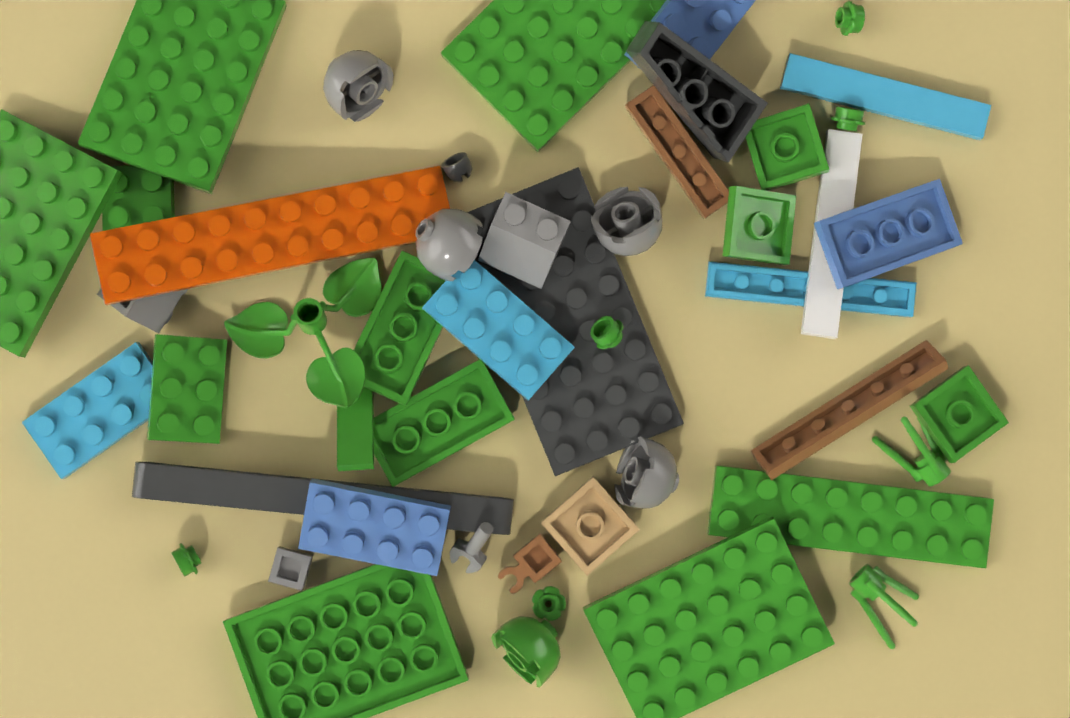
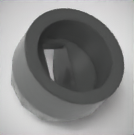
M465 152L454 154L442 163L444 172L454 182H462V175H465L467 178L471 175V162Z

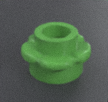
M847 1L843 7L838 8L835 24L837 28H840L842 35L848 36L849 33H859L863 28L865 11L862 5H855L854 3L852 4V1Z
M837 106L835 117L831 116V120L837 121L836 128L857 131L858 125H865V122L862 121L863 110Z
M603 316L593 324L590 335L594 342L597 343L596 346L599 349L613 348L621 342L624 326L620 320L615 321L610 316Z
M180 543V548L171 552L184 577L192 572L197 574L196 566L200 565L201 561L192 545L185 548Z
M553 586L537 590L532 597V602L534 603L533 612L540 619L546 618L548 621H554L561 616V611L566 608L565 597L560 594L559 589ZM548 600L552 602L550 607L545 605Z

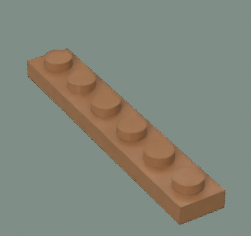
M925 340L751 450L754 459L772 481L949 369L946 359Z

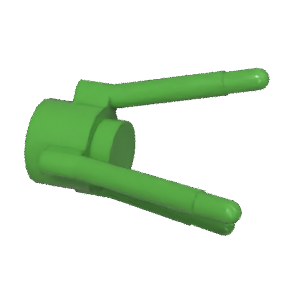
M905 416L901 418V422L922 453L914 461L917 467H914L877 436L872 438L873 443L907 470L916 482L923 479L928 487H931L943 481L951 473L950 468L945 463L946 457L919 419L918 421L931 450L927 448L908 418Z
M866 564L850 580L849 585L854 588L850 594L860 603L890 649H894L895 644L866 598L868 597L871 601H874L877 597H880L911 626L916 627L918 625L917 620L884 591L886 585L883 582L914 600H917L919 595L886 575L878 566L872 568L869 564Z

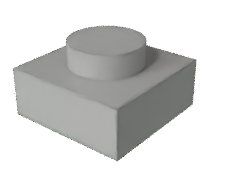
M279 546L268 582L302 591L305 587L313 555Z

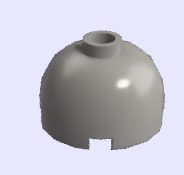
M352 50L335 58L329 64L324 78L323 90L329 105L337 114L345 120L350 118L357 122L369 117L382 105L384 101L378 98L385 88L390 92L394 75L389 65L370 52Z
M620 187L606 193L596 202L594 206L595 213L593 216L591 215V223L601 245L612 253L621 256L638 255L651 248L662 231L660 203L655 194L646 188L639 187V192L629 191L628 187Z
M441 209L427 219L422 220L416 229L418 259L433 275L444 281H454L456 278L452 277V275L458 270L465 273L478 254L483 237L478 235L477 232L478 226L483 228L482 222L475 216L459 209Z
M640 436L638 437L639 442L626 447L621 455L616 473H623L621 485L615 484L616 499L622 505L647 509L659 506L677 489L679 474L677 473L673 454L665 446Z

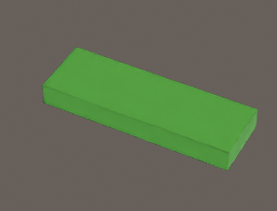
M365 387L353 406L348 408L337 406L338 471L374 469V392Z

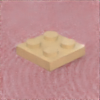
M594 477L590 478L541 521L546 530L587 576L640 530Z

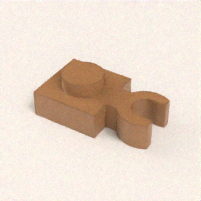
M539 533L513 554L518 564L516 566L504 567L499 572L498 578L501 580L507 574L515 575L517 583L509 589L510 593L514 594L522 588L524 579L527 576L536 583L560 564L562 560L541 533Z

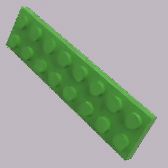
M715 465L707 534L730 537L773 516L787 545L986 569L994 499L784 473L771 481L764 471Z

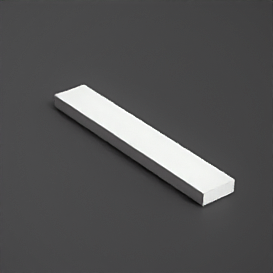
M833 129L826 131L824 153L829 166V172L820 175L815 222L854 208L863 134ZM814 226L801 334L836 339L838 338L844 288H836Z

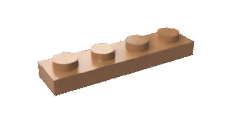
M654 85L625 104L626 110L703 219H706L728 203V189Z

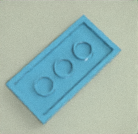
M474 260L465 273L458 270L452 275V277L456 278L454 281H445L422 309L529 401L575 347Z
M139 342L132 344L22 421V424L61 479L67 478L148 421L153 361Z

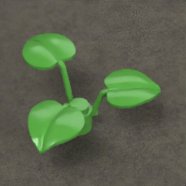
M364 258L350 262L335 270L326 279L323 287L324 298L335 305H328L324 301L319 303L312 298L302 299L294 308V314L290 317L291 322L289 326L288 317L279 305L271 302H261L246 308L238 315L224 322L225 328L231 339L241 350L253 357L266 359L274 357L283 351L285 346L284 336L291 335L298 323L304 333L316 335L326 356L314 360L308 368L306 382L311 393L322 402L342 408L351 407L359 399L364 389L365 367L361 357L351 348L345 347L333 354L331 353L322 334L327 325L325 311L338 312L342 308L347 315L353 317L363 316L373 311L382 292L378 262L376 258Z

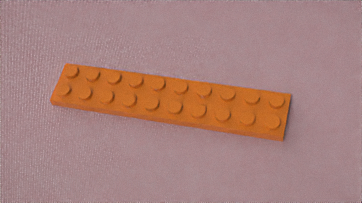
M434 166L89 234L105 305H111L416 243L415 233L420 222L441 209H450L441 166Z

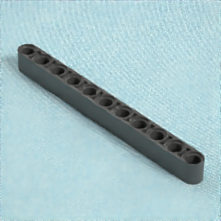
M135 462L132 497L304 515L309 483L312 478L154 462ZM324 480L450 505L451 510L447 525L449 530L476 532L481 523L488 522L493 527L492 534H511L514 499Z

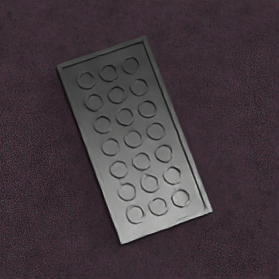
M579 167L512 194L571 221L569 230L542 289L478 261L489 228L503 198L467 212L478 218L483 225V228L478 226L477 234L483 238L475 261L575 347L529 401L523 397L555 476L639 442L638 437L640 436L651 438L684 424L614 253L601 245L593 229L591 215L593 216L595 213L594 203ZM603 316H610L615 321L620 320L623 323V337L617 346L602 350L596 346L597 343L594 342L590 332L593 324Z

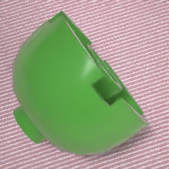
M519 616L510 619L492 634L491 639L495 648L498 649L501 645L507 653L503 659L526 682L532 684L536 680V686L540 688L558 667L561 658L560 646L555 639L558 636V632L548 621L543 620L540 623L532 617Z

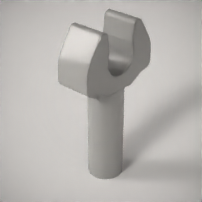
M488 522L481 523L469 542L459 538L450 550L451 563H455L460 556H464L470 561L466 573L479 571L487 559L481 548L493 532L492 525Z

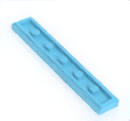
M791 53L788 56L780 86L782 90L976 140H981L984 137L991 105Z
M709 261L705 297L804 307L808 271ZM869 278L849 285L843 289L841 311L911 318L914 316L917 282Z

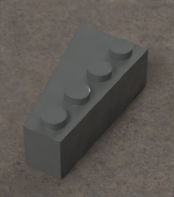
M645 21L626 52L710 155L715 159L730 162L768 103L663 24Z

